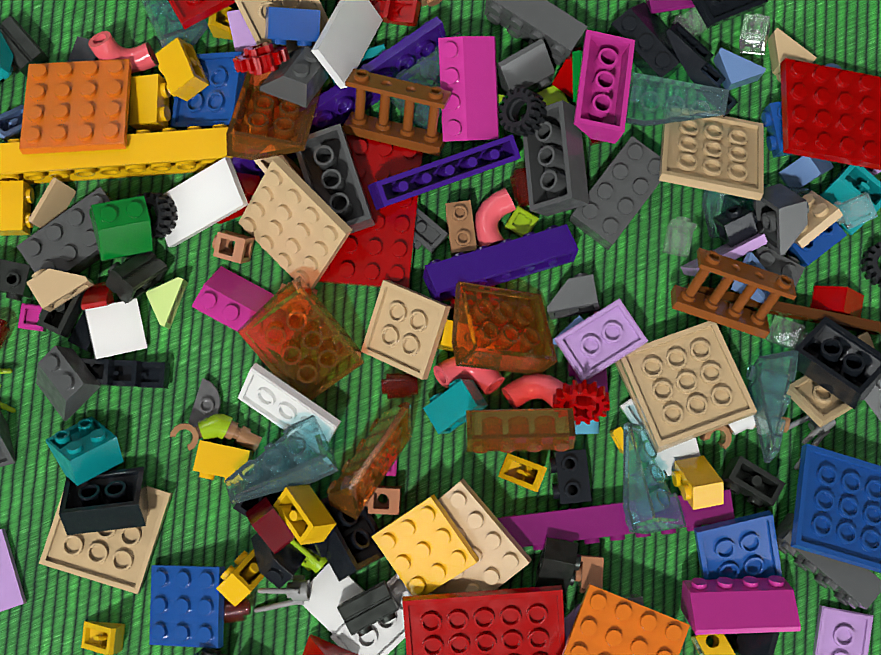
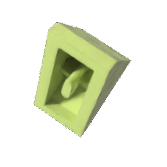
M180 277L145 292L159 324L167 329L171 328L188 284L187 281Z

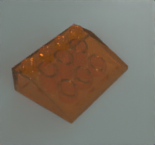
M247 71L226 132L227 156L257 160L305 151L322 87L307 108L260 91V86L271 72L254 76V74H250Z
M301 276L279 290L238 330L241 337L276 377L310 400H313L364 363L359 347Z
M458 282L456 284L452 330V347L456 366L541 374L558 362L541 294L466 282Z
M408 402L385 411L380 419L376 418L370 428L371 433L366 439L363 438L356 448L357 453L353 459H348L342 468V475L338 481L334 480L330 484L327 493L331 506L355 520L358 518L411 438V404Z
M573 408L466 411L465 453L562 452L574 448L576 434Z

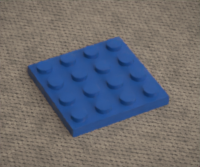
M803 445L790 547L881 573V466L814 445Z

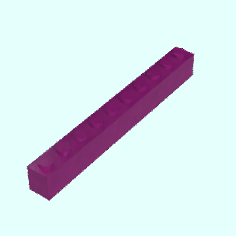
M724 489V504L695 510L692 509L687 500L682 498V495L496 517L522 548L533 546V550H543L547 537L563 539L569 542L584 540L585 544L599 543L601 537L610 536V541L626 539L625 534L635 533L636 538L651 536V531L661 530V534L677 533L676 528L686 527L687 531H694L693 528L701 527L705 524L735 519L730 489Z

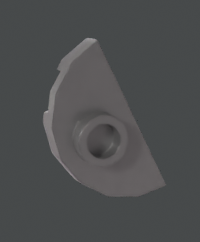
M202 378L188 424L194 427L198 426L197 422L215 413L219 414L222 400L217 388L213 383Z

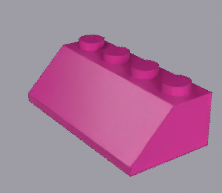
M586 30L573 124L591 139L616 144L625 132L635 40Z
M495 36L438 38L440 88L452 91L445 109H441L443 142L499 139Z
M222 266L203 285L192 305L197 311L284 358L309 316L308 313L304 320L278 308L277 305L280 299L276 295Z
M776 575L769 576L768 578L746 576L743 579L719 577L712 580L693 578L692 580H683L681 610L695 635L801 631L794 589L784 577Z

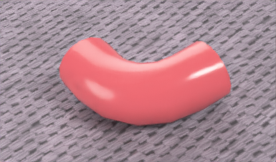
M109 31L97 33L88 42L90 49L99 60L130 59L132 64L131 73L145 71L158 65L156 55L148 42L134 48H124L115 41Z
M505 187L485 199L475 214L474 230L479 247L485 245L490 247L504 240L499 231L498 223L502 217L516 210Z
M457 355L440 362L433 368L437 381L445 388H448V385L456 379L473 380L485 395H489L504 382V377L494 366L486 360L472 355Z
M536 373L524 375L510 382L501 390L508 403L514 409H518L533 399H543L553 408V395L556 394L557 388L563 389V382L551 375Z

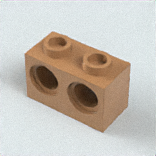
M471 200L445 203L451 257L457 253L464 252L466 254L475 251L477 244Z

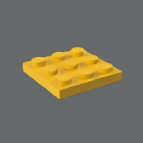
M434 494L371 536L412 596L429 594L479 561L478 556Z

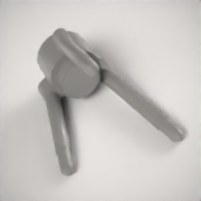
M806 415L791 422L789 429L810 421L808 427L811 432L802 440V443L807 444L818 435L811 444L818 446L823 438L830 433V429L836 425V421L834 419L820 428ZM774 431V434H775V435H778V434L782 433V432ZM800 459L794 466L795 470L799 469Z
M294 575L290 579L293 581L288 582L286 588H259L258 593L286 594L287 598H291V600L256 607L254 612L269 611L291 605H304V601H309L311 596L310 580H305V575Z

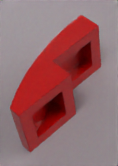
M369 0L383 19L382 22L417 27L421 7L419 0Z
M105 282L95 283L85 291L81 302L82 310L108 306L114 303L113 293L106 286Z

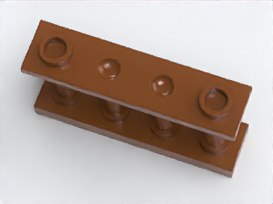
M365 69L352 70L345 81V86L356 88L355 112L350 113L343 125L345 134L436 156L440 155L446 142H443V133L437 132L439 109H445L452 91L371 73ZM366 91L380 94L379 118L365 114ZM390 97L405 100L403 124L389 120ZM415 102L429 106L427 129L413 126Z
M702 248L697 250L698 268L700 269L689 286L684 288L674 285L671 290L672 309L763 339L770 333L767 314L781 296L792 300L797 297L794 280L788 276L779 275ZM710 272L724 276L711 295L708 296L697 292ZM734 280L747 284L735 303L721 300ZM757 288L770 292L757 311L744 308Z

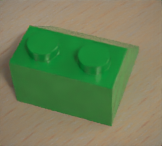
M144 196L91 205L89 214L101 261L153 251L151 223Z

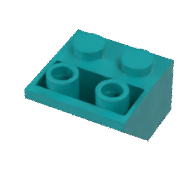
M848 164L825 188L820 196L840 209L843 216L836 222L851 236L881 208V182L864 167Z
M92 416L82 419L77 424L58 431L55 435L45 439L64 474L77 486L124 462L117 437Z

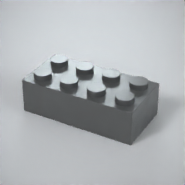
M486 0L484 15H486L488 21L494 25L503 26L512 37L523 39L527 42L528 46L543 39L550 60L556 65H563L576 47L581 46L585 31L588 26L548 0Z
M563 100L544 107L543 109L547 110V115H542L545 122L544 124L541 122L538 124L541 127L540 130L534 129L535 134H528V137H523L529 208L531 212L544 216H551L589 204L582 131L573 124L576 106Z
M341 124L292 140L305 182L352 229L351 233L376 225Z
M632 136L589 191V204L576 208L569 221L609 250L661 182L659 181L661 157Z
M99 187L17 245V249L34 272L41 269H54L77 275L100 259L89 214L91 205L113 201L104 189Z
M788 513L775 528L778 550L784 554L789 553L795 558L793 562L805 572L808 570L815 575L813 579L826 589L828 587L835 592L834 597L843 605H850L854 609L860 607L867 610L881 593V579L869 569L790 547L794 513Z

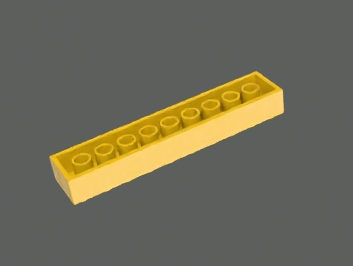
M224 124L213 125L209 129H202L200 126L187 127V130L177 131L175 128H164L161 132L152 133L150 130H137L136 134H127L126 149L22 154L19 149L20 139H10L8 143H0V181L23 180L31 185L50 183L52 178H56L61 182L199 173L224 157L233 158L235 152L239 150V140L232 128Z

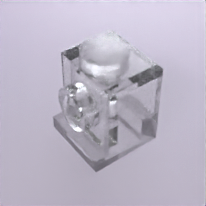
M758 13L745 14L739 38L740 53L765 55L771 27L770 16Z

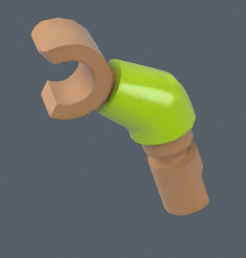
M217 413L197 422L198 426L195 427L188 423H179L170 432V437H176L180 430H189L192 433V440L187 444L189 451L197 445L200 438H203V441L214 438H226L228 440L233 438L235 443L255 452L262 437L251 433L250 428L242 426V428L238 427L239 423L233 421V417Z

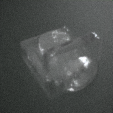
M696 7L690 9L682 16L681 14L676 16L671 24L673 26L676 22H679L694 37L708 29Z
M867 192L843 203L840 201L834 203L843 214L837 220V223L839 225L843 224L848 230L878 217Z
M685 217L672 219L667 225L662 252L687 258L689 256L693 231L696 230L697 224L691 223V219Z
M775 315L769 328L770 333L765 339L791 349L793 353L794 349L807 336V330L802 324Z

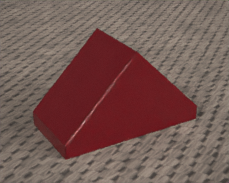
M267 497L245 513L252 527L274 554L295 539V536Z

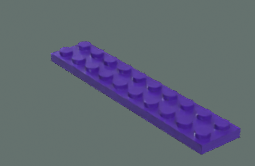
M437 16L425 22L416 31L403 37L401 41L391 48L384 50L375 59L362 65L360 69L409 81L439 60L438 38L447 37L443 22ZM336 84L310 102L307 108H299L297 112L287 119L280 121L274 128L258 136L243 149L236 151L231 161L237 173L257 175L262 180L265 173L254 162V159L272 144L276 145L290 159L294 160L297 158L292 140L337 124L343 126L350 113L355 112L356 88L347 86V88L340 89ZM366 91L365 110L380 101V94Z

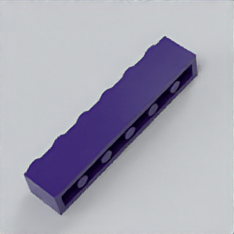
M512 134L368 185V189L375 209L378 210L521 159Z
M567 224L562 226L553 225L545 231L538 233L529 232L521 238L514 240L505 239L497 245L490 247L487 245L481 246L473 252L466 254L464 252L457 253L451 258L442 261L440 259L433 260L428 265H425L423 279L431 298L437 301H444L574 262L579 249Z

